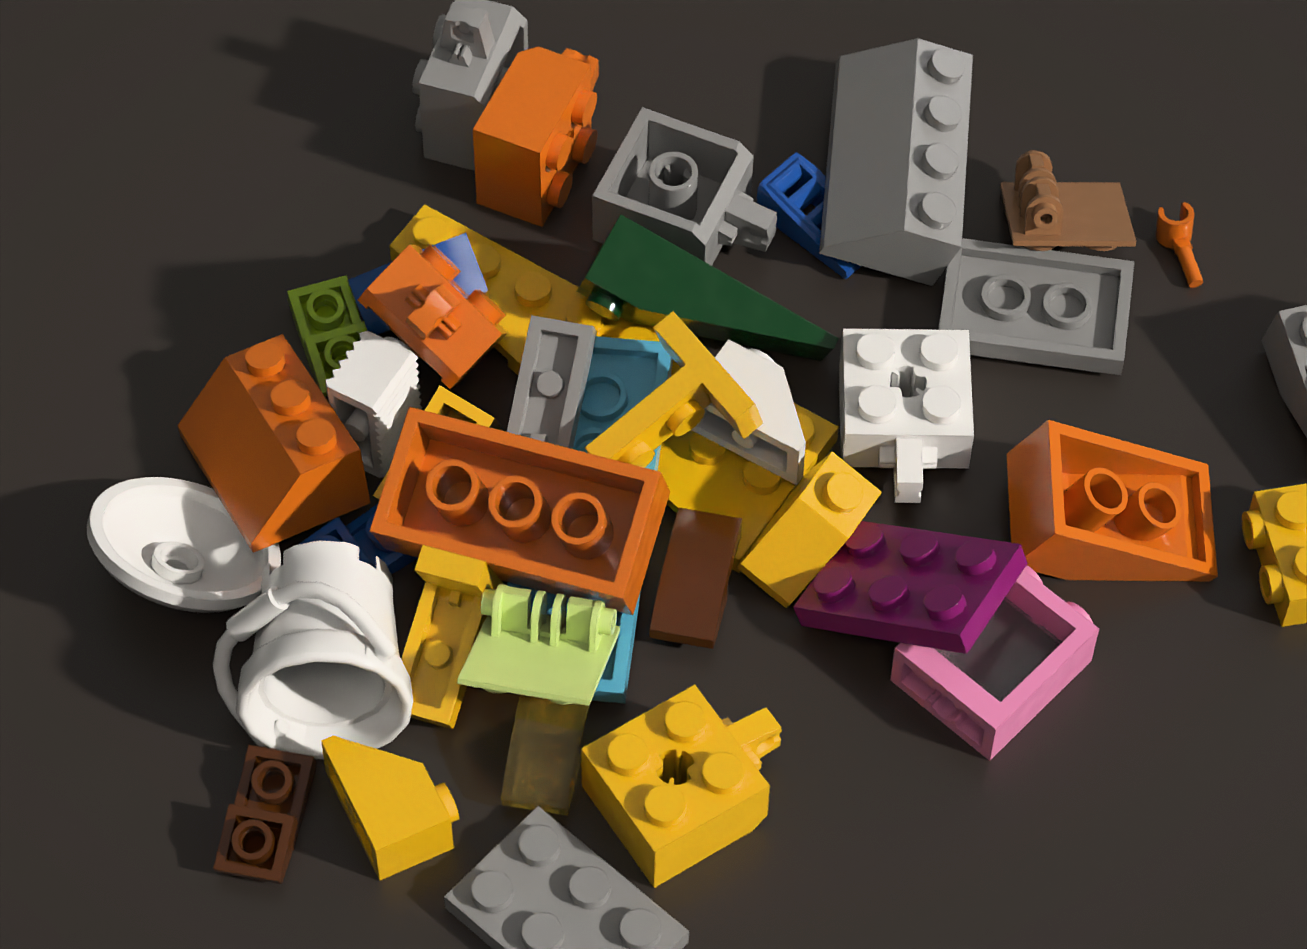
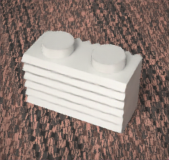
M365 331L359 333L360 341L353 342V350L346 351L347 359L339 361L340 368L332 370L333 378L325 379L328 402L359 446L364 470L381 478L385 477L390 468L409 407L422 409L419 405L422 401L419 398L421 393L418 391L421 387L418 384L420 379L417 377L419 371L416 369L418 367L416 363L418 357L406 344L396 338H382L372 332Z

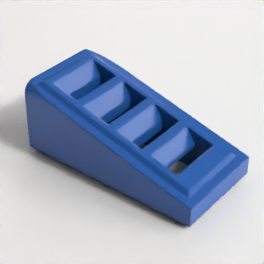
M795 152L760 182L757 188V204L777 213L776 227L846 280L861 265L819 254L826 176L798 152ZM811 203L816 206L808 215L802 212Z

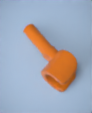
M1182 202L1180 221H1174L1165 216L1163 207H1159L1156 240L1164 247L1174 249L1190 288L1202 285L1203 278L1192 252L1190 242L1195 215L1194 209L1190 204Z

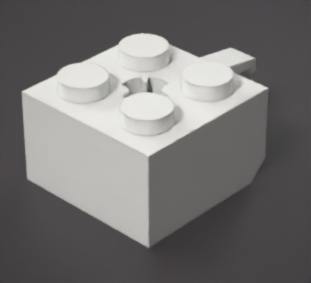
M843 328L839 363L841 459L851 467L893 468L895 503L921 502L923 469H969L974 439L969 330Z

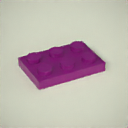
M861 521L850 538L814 577L793 608L801 626L968 654L1028 562L1021 544Z

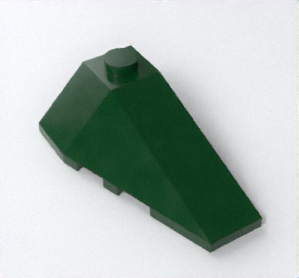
M620 214L605 238L577 289L578 293L587 297L585 303L590 309L613 321H618L621 316L630 322L654 327L674 311L696 336L725 342L729 339L740 345L822 361L835 348L839 340L833 334Z

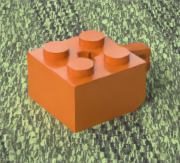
M539 46L517 53L473 127L477 204L543 227L554 206L561 208L565 204L571 190L574 170L578 163L586 164L589 161L597 142L598 134L597 130L592 129L591 118L597 103V93L593 92L599 75V59L590 55H582L576 50L568 48L562 54Z
M409 244L357 300L366 309H371L404 344L442 377L441 381L451 389L456 387L508 333L499 324L506 314L480 289H475L470 295L453 280L461 270L436 246L429 244L423 251L419 246Z

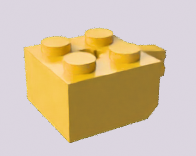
M693 685L581 748L582 787L653 888L752 832L768 815L770 785L759 771L762 768L760 758L780 746V733L782 729L767 707L734 723L731 722L729 717L721 720L697 686Z

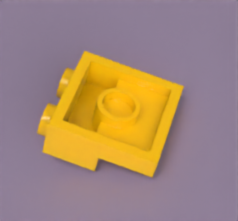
M1307 483L1254 491L1249 511H1244L1242 514V532L1247 547L1250 550H1257L1262 565L1259 571V582L1264 601L1267 604L1275 605L1281 627L1307 623Z

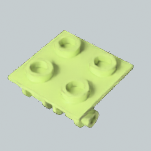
M499 584L496 590L485 588L481 600V614L487 615L457 678V684L482 688L491 693L509 692L545 698L557 704L575 703L590 706L620 633V626H615L617 610L606 608L604 600L570 596L567 603L566 618V594L557 593L552 613L547 615L546 591H537L531 612L530 589L511 587L505 584Z

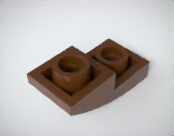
M678 508L659 581L649 638L714 649L727 603L728 581L741 538L742 518Z
M248 744L235 803H229L213 868L215 872L282 884L300 831L316 770L317 761L313 756Z

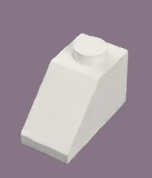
M728 339L715 359L756 404L763 424L743 439L716 407L710 403L704 408L705 414L692 431L797 485L804 473L806 441L784 369L764 352L752 348L746 349Z

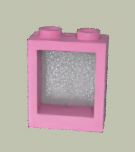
M1026 565L968 654L900 643L894 650L890 680L990 761L1092 661L1099 628L1093 624L1091 617L1082 607L1076 603L1062 600L1043 585L1038 574Z

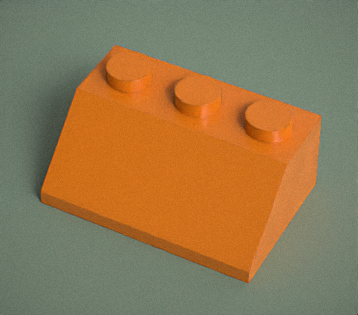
M283 334L226 356L177 425L180 436L253 553L371 503L359 446Z

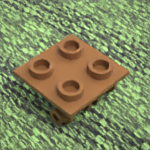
M1036 150L1027 151L1019 157L1016 162L1014 182H1000L1013 246H1025L1036 251H1047L1056 246H1085L1096 251H1109L1116 247H1136V238L1120 183L1056 182L1055 176L1052 173V163L1049 156L1044 152Z

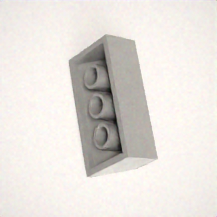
M916 38L842 55L838 58L835 65L819 254L930 286L934 285L962 247L973 55Z

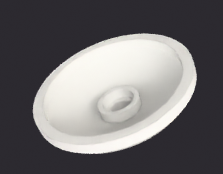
M145 477L115 484L97 497L87 522V537L94 554L118 582L145 599L178 610L214 613L248 605L261 595L263 569L269 562L272 572L281 565V552L278 543L253 553L214 489L186 480Z

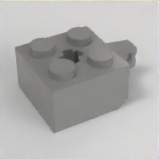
M455 0V2H452L447 15L441 14L437 20L433 34V51L429 60L421 59L415 70L412 91L413 94L419 95L420 98L415 129L417 132L422 133L424 158L475 171L473 127L517 53L528 49L527 19L513 6L489 0Z
M642 107L592 195L593 240L603 243L620 214L712 266L723 244L730 246L737 244L766 252L776 232L777 213L753 202L754 199L749 196L752 191L753 155L740 141Z

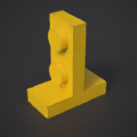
M672 311L653 328L663 348L680 366V369L589 443L585 449L590 454L645 468L654 458V450L673 434L675 436H682L692 430L701 421L705 414L704 408L710 403L716 407L743 439L760 427L763 421L753 400L678 315Z
M422 545L415 571L425 581V585L401 658L410 676L412 685L413 706L410 718L454 729L467 688L466 685L457 684V678L487 615L481 614L483 592L485 588L496 590L498 585L503 583L486 561Z

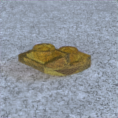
M520 694L506 763L501 796L502 805L534 810L539 806L545 812L568 816L581 763L580 743L589 706L575 703L557 704L545 698Z

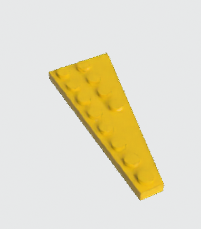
M425 204L389 245L390 257L393 261L409 244L425 249L429 244L432 246L463 233L467 234L489 290L485 294L506 314L499 324L508 333L494 348L508 359V367L517 375H519L531 315L594 326L597 330L596 336L660 342L652 326L633 323L621 316L618 321H613L597 314L586 305L587 297L577 292L578 286ZM674 360L671 376L680 369V366ZM794 403L806 441L803 473L805 475L825 458L837 442L839 426ZM692 430L682 436H675L673 434L661 444L658 471L662 473L669 487L670 495L667 505L677 513L680 507L742 518L741 538L732 566V570L740 573L741 571L736 568L796 485Z

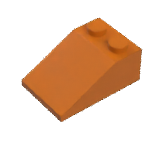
M1051 420L1043 423L1006 454L1011 543L1021 544L1028 562L1027 565L1035 572L1064 580L1210 582L1218 577L1208 464Z

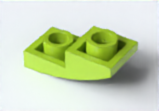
M347 275L287 291L288 303L315 382L325 397L327 396L325 379L333 378L332 370L340 368L339 361L347 359L346 351L353 350V342L360 341L359 333L367 331L365 322H361L353 294L347 282Z

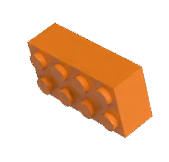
M409 407L370 532L387 550L418 558L422 545L483 560L486 561L500 580L536 590H543L555 595L557 593L566 594V598L573 596L592 600H604L606 608H613L618 612L633 615L670 490L662 473L659 471Z

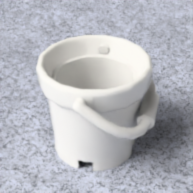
M321 540L294 545L286 549L283 555V565L274 569L273 572L269 562L263 569L261 595L228 619L226 622L227 630L217 641L213 670L218 692L230 713L257 746L313 756L315 759L324 760L321 740L333 735L375 749L391 743L410 722L413 693L410 676L402 659L399 657L393 605V577L386 563L376 556L375 569L370 564L359 560V546L347 542ZM256 633L253 655L242 666L237 692L233 685L229 667L232 649L238 641L243 642Z

